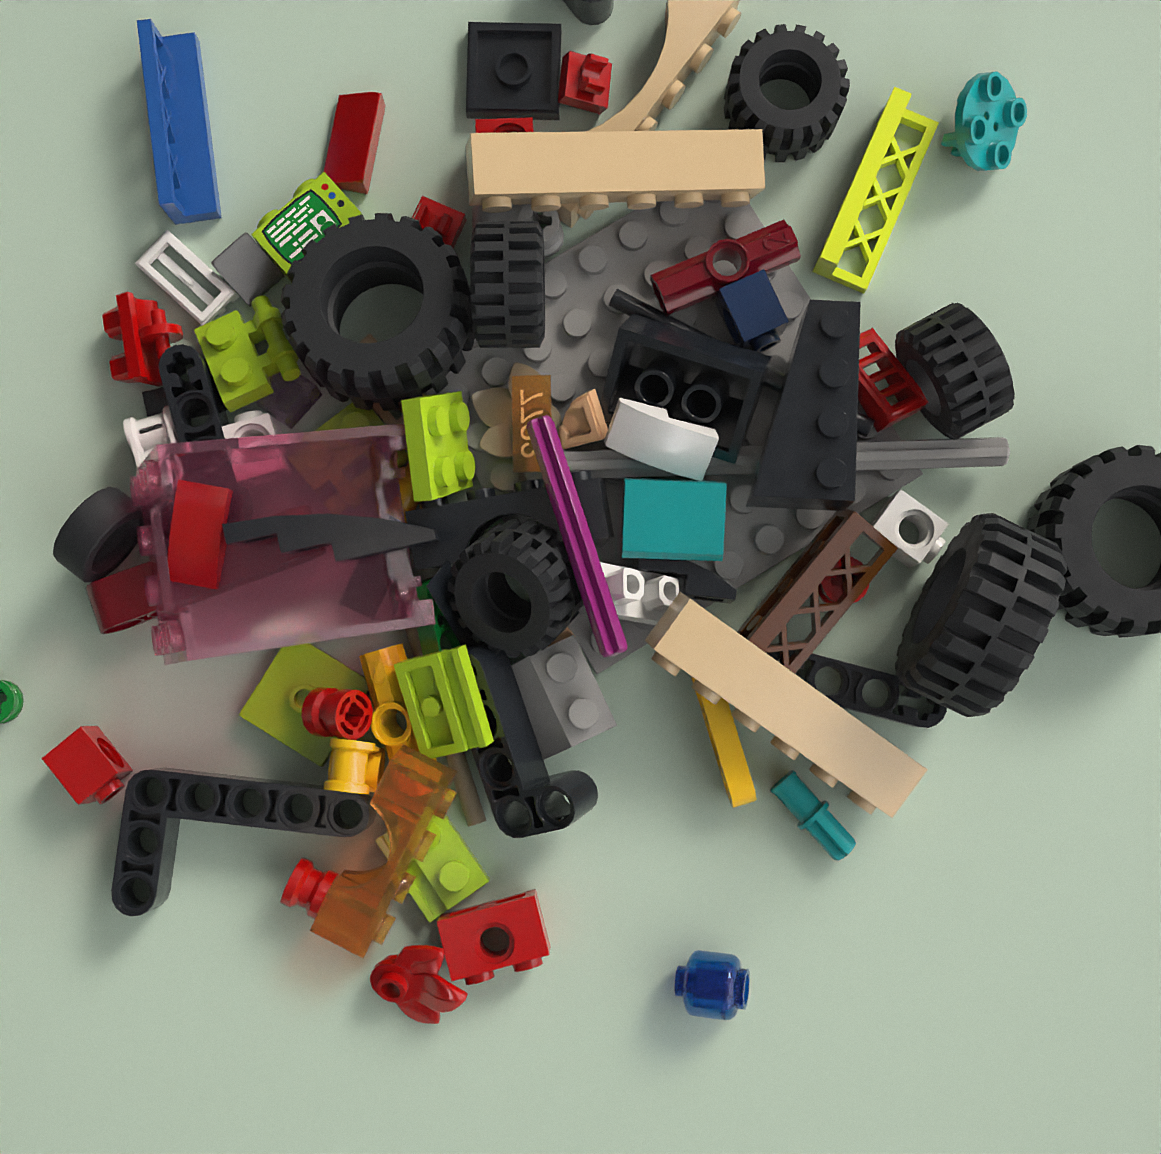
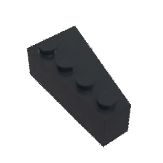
M810 299L800 320L746 507L845 511L855 502L861 302Z

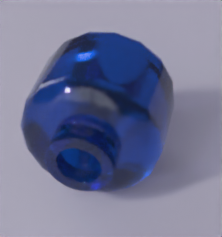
M697 950L691 954L686 966L679 965L677 967L674 985L675 996L683 997V1003L689 1015L719 1020H732L739 1009L746 1010L750 989L749 969L742 968L741 961L737 956Z

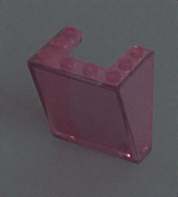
M404 424L156 445L136 469V476L130 477L132 503L134 507H142L144 526H137L139 552L141 556H149L151 576L144 577L145 596L148 606L156 605L158 625L151 627V638L155 656L163 655L164 665L436 624L432 599L420 601L417 597L416 587L422 586L421 576L413 577L409 548L341 563L335 562L332 545L295 554L281 553L278 538L276 537L241 546L227 544L218 590L172 582L169 575L167 562L168 546L178 479L233 490L227 523L270 516L306 514L362 516L405 523L399 480L405 478L406 474L405 467L398 468L397 451L407 450Z

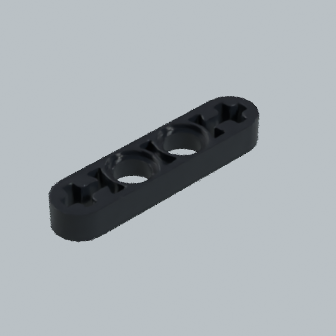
M796 649L788 650L789 658L796 651ZM779 651L767 653L776 661L780 658ZM813 653L807 659V661L811 662V665L805 674V682L817 689L815 676L821 668L831 667L839 673L841 685L838 691L832 695L825 696L844 709L922 728H930L937 725L943 720L947 712L946 707L926 698L929 704L934 705L932 713H924L921 720L917 718V709L905 705H898L899 715L894 714L892 711L899 700V685H902L896 675ZM803 663V665L799 668L800 670H801V669H804V663ZM872 679L883 682L888 691L886 702L877 708L867 705L862 697L864 685ZM905 688L901 693L902 697L910 699L922 697V695L908 688Z

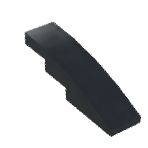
M338 514L280 515L222 524L226 544L241 546L277 537L280 551L285 554H295L332 545L335 562L341 563L441 541L439 531L383 518Z

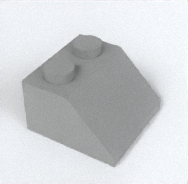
M574 635L511 665L543 760L617 726Z

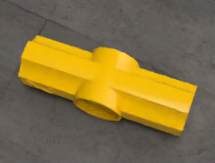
M403 643L360 655V662L375 710L373 712L371 730L375 738L385 745L400 798L419 795L443 786L436 758L424 761L421 759L395 672L394 664L407 659ZM397 710L406 718V730H403L397 723Z

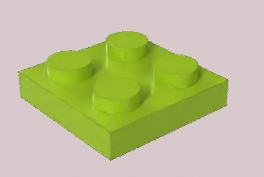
M462 391L443 392L401 400L414 502L435 500L473 487L472 478L475 474V460L468 448L466 431L469 427L470 416L468 407L463 402Z

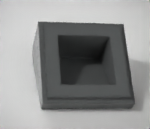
M246 232L211 262L216 271L249 307L252 306L251 303L254 298L263 296L285 277L281 270Z

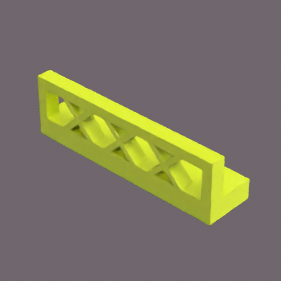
M895 86L883 108L812 271L863 294L869 286L939 122L906 109L912 94ZM899 123L923 133L917 146L900 151L894 137ZM889 148L891 156L884 158ZM913 157L909 167H907L905 159ZM895 164L901 176L902 184L896 189L882 193L876 178L879 169ZM871 189L874 197L867 199ZM895 198L891 209H889L886 201ZM877 205L885 223L882 229L864 235L858 221L860 212ZM853 231L856 239L848 241ZM877 240L871 252L868 243ZM858 246L866 262V267L861 277L837 267L843 252Z

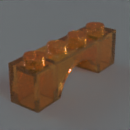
M403 744L390 759L369 803L381 816L389 834L390 852L388 861L370 870H344L328 890L311 926V932L361 958L365 957L374 942L381 946L383 945L396 920L395 917L389 915L394 901L403 904L416 879V876L408 872L415 859L421 862L425 860L437 836L430 832L429 829L436 816L444 820L457 795L456 791L450 789L457 771Z

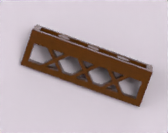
M850 509L836 511L737 633L765 653L779 651L780 664L795 674L898 548L856 511ZM863 533L880 549L867 564L851 566L850 546ZM841 558V567L833 568ZM851 573H859L852 581ZM842 575L843 594L837 602L819 604L818 585L826 576ZM809 597L810 605L802 606ZM828 611L820 620V612ZM811 613L812 631L805 640L788 642L786 624L794 615ZM778 635L779 643L771 644ZM796 649V651L789 658L788 650Z

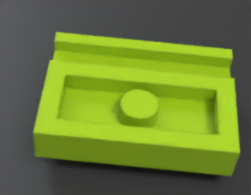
M466 645L402 660L394 664L422 761L464 752L476 747H486L494 742Z
M436 798L375 840L429 923L490 881V878Z

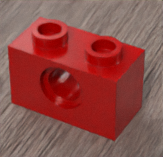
M536 889L441 914L436 921L451 982L464 978L466 985L481 983L495 977L493 970L513 965L514 972L533 969L543 964L542 957L550 955L551 946ZM491 927L501 928L508 934L510 944L501 951L490 950L483 943L482 933Z

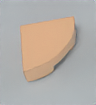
M596 389L589 390L580 395L568 407L558 431L563 449L605 439L608 427Z

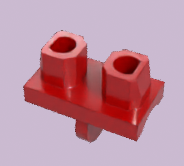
M128 291L116 295L117 307L102 314L104 331L109 338L119 341L123 340L124 353L112 356L109 361L111 377L116 381L124 383L141 382L157 387L163 386L159 373V361L165 350L171 347L170 344L183 339L182 326L167 323L165 310L158 308L157 301L138 299L134 297L133 293Z

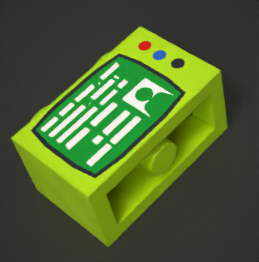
M323 172L316 179L312 178L304 181L295 190L293 199L280 210L274 209L265 214L259 221L257 229L251 235L289 280L287 273L293 261L301 262L304 255L301 250L310 240L313 239L317 243L325 237L323 230L333 224H336L337 228L349 224L348 218L362 215V213L328 175Z

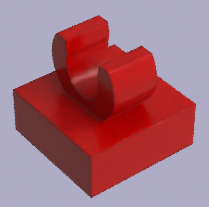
M573 51L566 53L562 57L558 103L597 114L604 112L608 108L612 63L608 62L609 59L592 53L587 54V56Z
M425 196L421 197L412 216L413 219L419 221L422 231L425 227L433 228L442 235L444 243L451 245L453 249L467 221L464 213Z

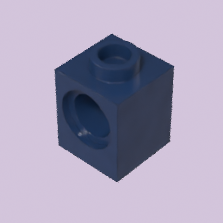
M764 269L719 289L715 304L736 346L746 349L752 348L753 351L761 353L781 342L779 336L785 331L789 320Z

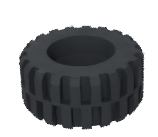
M375 213V219L365 220L362 214L348 218L349 224L337 228L336 224L331 225L323 230L325 237L317 243L313 239L310 240L301 250L304 255L301 262L293 261L287 273L292 285L285 284L282 288L280 302L285 310L281 314L283 329L289 336L288 341L314 381L320 387H325L332 397L342 403L347 402L350 398L355 408L371 410L374 403H379L383 411L398 410V402H401V400L422 397L423 393L432 388L436 393H439L449 384L445 376L450 371L454 374H459L466 363L462 350L467 352L472 350L475 340L472 328L471 290L458 255L451 245L444 243L442 235L433 228L425 227L422 231L419 221L407 216H401L399 222L394 221L392 213ZM399 284L411 287L423 294V301L417 316L400 334L376 343H359L340 336V325L345 311L352 301L363 292L380 285Z
M1136 445L1128 450L1123 446L1108 449L1072 466V468L1060 473L1050 482L1051 489L1041 493L1035 502L1034 507L1039 513L1028 519L1027 530L1056 543L1065 556L1067 572L1063 577L1066 582L1064 591L1059 596L1058 602L1060 604L1057 609L1067 611L1065 621L1077 628L1089 626L1092 634L1100 636L1118 635L1119 638L1161 633V564L1156 575L1147 586L1132 589L1116 582L1103 570L1092 546V526L1095 516L1105 502L1116 498L1129 501L1142 508L1153 519L1161 535V452L1155 455V449L1152 446Z
M994 513L976 515L972 517L970 522H966L960 529L959 534L954 536L948 544L943 556L941 555L935 564L932 574L927 578L918 601L913 606L910 619L905 625L902 633V642L898 646L896 654L898 659L895 662L896 675L902 685L965 717L986 715L990 713L991 708L1001 704L1004 701V696L1007 692H1012L1018 684L1019 677L1023 671L1029 668L1035 658L1034 654L1040 643H1043L1049 631L1047 628L1050 621L1056 615L1059 607L1058 599L1064 591L1066 582L1063 575L1067 572L1065 556L1059 546Z

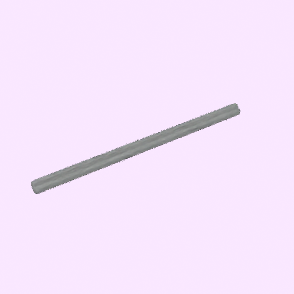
M1003 437L959 438L955 440L857 442L856 471L1004 466L1008 462L1010 448L1007 439ZM743 445L736 464L712 457L704 476L756 474L764 445ZM613 449L564 451L571 473L591 470L592 478L682 477L632 459ZM535 453L531 457L524 458L526 480H543Z

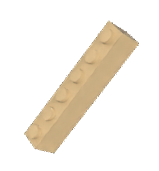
M762 129L470 133L465 146L469 206L482 205V211L487 213L507 212L512 210V205L531 204V210L537 212L555 211L561 208V204L579 203L580 209L586 211L606 209L609 207V203L627 202V208L634 210L653 208L656 206V202L674 201L676 208L683 209L700 207L705 200H721L722 207H741L750 204V200L765 189Z
M682 592L678 593L645 639L656 651L651 658L654 662L674 676L681 669L696 679L691 686L695 691L715 705L721 697L736 707L731 714L732 717L755 733L760 726L773 733L775 736L770 742L773 746L793 760L800 753L813 762L809 768L810 772L832 788L838 780L852 789L847 798L871 815L878 808L893 818L928 770Z

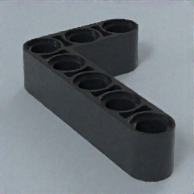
M174 768L142 770L132 776L125 790L111 889L112 902L115 908L122 914L140 916L161 906L168 899L172 884L180 819L336 837H353L365 831L373 824L377 814L376 804L368 794L323 790L324 785ZM152 778H157L164 787V796L159 804L152 802L147 795V785ZM201 783L207 784L214 794L213 803L208 810L201 808L195 800L196 789ZM250 788L257 790L263 798V808L258 815L250 814L243 805L244 795ZM297 794L306 795L313 804L312 815L307 821L298 819L292 812L291 804ZM347 799L356 801L362 809L363 817L358 826L347 825L340 817L341 804ZM145 827L151 829L157 837V846L153 853L144 850L140 844V835ZM137 878L147 882L150 888V897L146 903L139 901L133 893V885Z

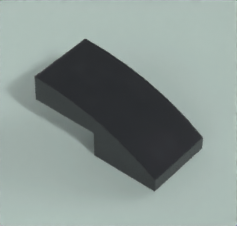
M638 558L637 570L684 579L683 594L690 599L729 604L736 600L737 590L716 574L687 560Z

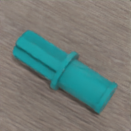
M794 770L789 771L770 789L771 793L775 794L799 821L797 827L800 830L806 829L832 859L836 861L843 859L855 847V839L828 811L827 808L830 804L826 800L820 802L796 775L797 773Z

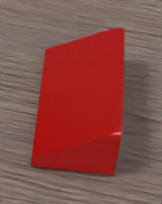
M363 92L339 95L324 172L340 190L368 194L386 107L382 93Z

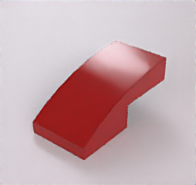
M178 479L169 536L167 581L219 589L227 547L222 524H227L233 490Z

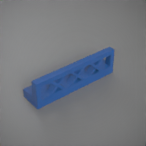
M152 19L137 20L159 205L175 225L220 219L222 215L200 41L195 32L162 37Z

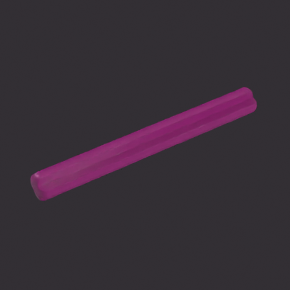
M547 415L532 419L527 423L526 428L599 652L603 657L621 654L627 650L628 645L554 421Z

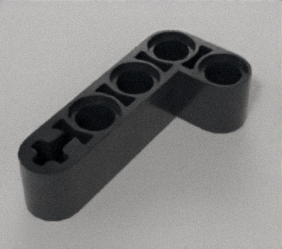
M184 344L173 345L161 355L159 373L190 481L233 490L232 496L236 500V509L228 517L227 523L251 520L254 513L249 490L236 480L222 431V426L229 425V421L207 361L191 346ZM188 364H192L194 366L188 369V376L191 385H193L197 390H192L189 383H187L183 378L180 377L186 374L185 366ZM200 407H209L207 421L200 426L192 427V414ZM221 451L223 455L221 466L214 472L206 473L204 462L207 456L213 452ZM175 495L161 500L154 507L151 515L152 527L155 532L168 541Z
M484 641L467 648L494 742L488 746L472 748L471 751L499 829L505 835L512 838H524L561 830L570 826L597 804L598 791L596 784L588 774L579 770L548 775L509 657L506 656L504 650H501L498 654L492 652Z

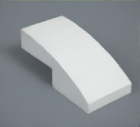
M619 398L604 443L605 446L647 465L702 481L719 437L716 429L669 418L666 409Z

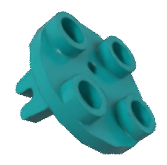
M998 71L976 74L967 81L963 90L959 93L955 111V132L944 134L941 145L952 147L950 153L952 156L962 157L968 166L977 171L1005 169L1010 164L1019 127L1025 123L1027 118V106L1024 99L1016 98L1015 91L1008 79Z

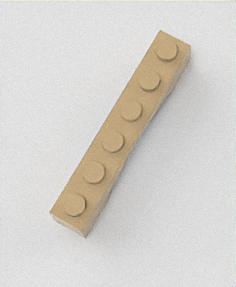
M667 0L665 43L657 65L642 90L624 109L603 124L586 132L655 131L658 125L655 119L664 107L671 110L677 104L686 88L683 82L690 73L694 71L698 74L703 70L713 54L714 49L711 46L720 35L726 38L735 28L741 16V12L737 10L739 0ZM579 203L561 204V208L556 210L560 221L570 228L575 225L580 217L586 220L594 212L581 210Z

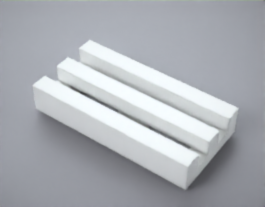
M166 230L135 262L150 279L201 325L211 322L217 315L221 317L226 311L224 307L230 301L234 303L240 297L169 230ZM170 245L221 293L216 298H213L163 251ZM155 259L159 260L208 305L203 312L151 266Z

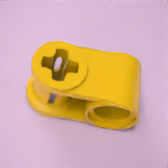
M330 738L329 746L332 748L328 768V781L324 782L323 790L368 795L369 792L379 793L385 768V749L375 746V743Z

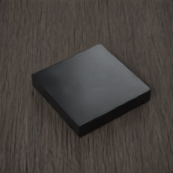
M468 22L466 116L468 119L533 117V120H560L558 94L561 74V24Z

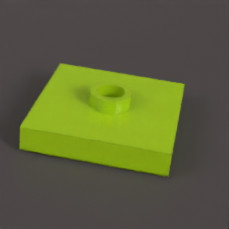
M291 632L239 713V716L318 766L323 767L332 751V748L329 746L330 738H338L335 736H314L306 730L301 717L305 697L310 691L318 687L336 688L338 690H360L367 696L369 695V689L363 675Z

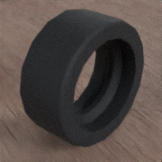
M114 487L101 489L84 500L66 520L54 542L53 556L57 562L83 582H94L102 579L115 570L137 545L146 528L147 512L120 489Z

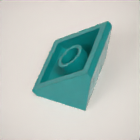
M624 478L622 558L723 561L727 483L704 480Z

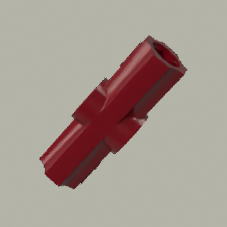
M784 219L735 240H719L711 245L708 251L651 274L650 281L655 298L666 316L717 296L720 288L763 269L766 274L798 262L801 257L798 240L792 227ZM721 260L729 261L735 266L737 273L730 276L721 275L714 269L713 264Z

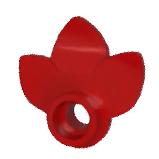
M428 945L404 947L398 955H389L378 962L370 975L371 986L381 998L396 1003L405 1015L421 1023L438 1024L440 1012L444 1013L455 1010L466 1001L468 995L466 991L437 975L445 955L444 949Z

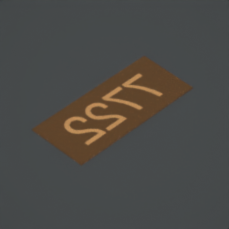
M551 375L512 376L513 472H541L526 426L529 421L547 415L552 418Z

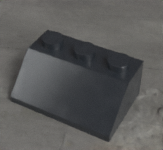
M632 314L618 329L600 401L606 423H611L619 398L667 410L669 418L716 429L719 440L712 457L736 464L756 410L772 356Z

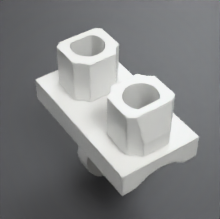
M600 562L619 620L656 625L679 593V581L677 578Z

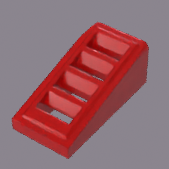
M871 328L860 334L859 349L867 346L871 354L859 360L858 400L867 416L875 420L873 426L878 433L916 414L929 402L918 384L876 331ZM876 363L880 370L868 376L863 369ZM885 379L889 386L879 390L875 383ZM895 395L898 403L891 406L887 398Z

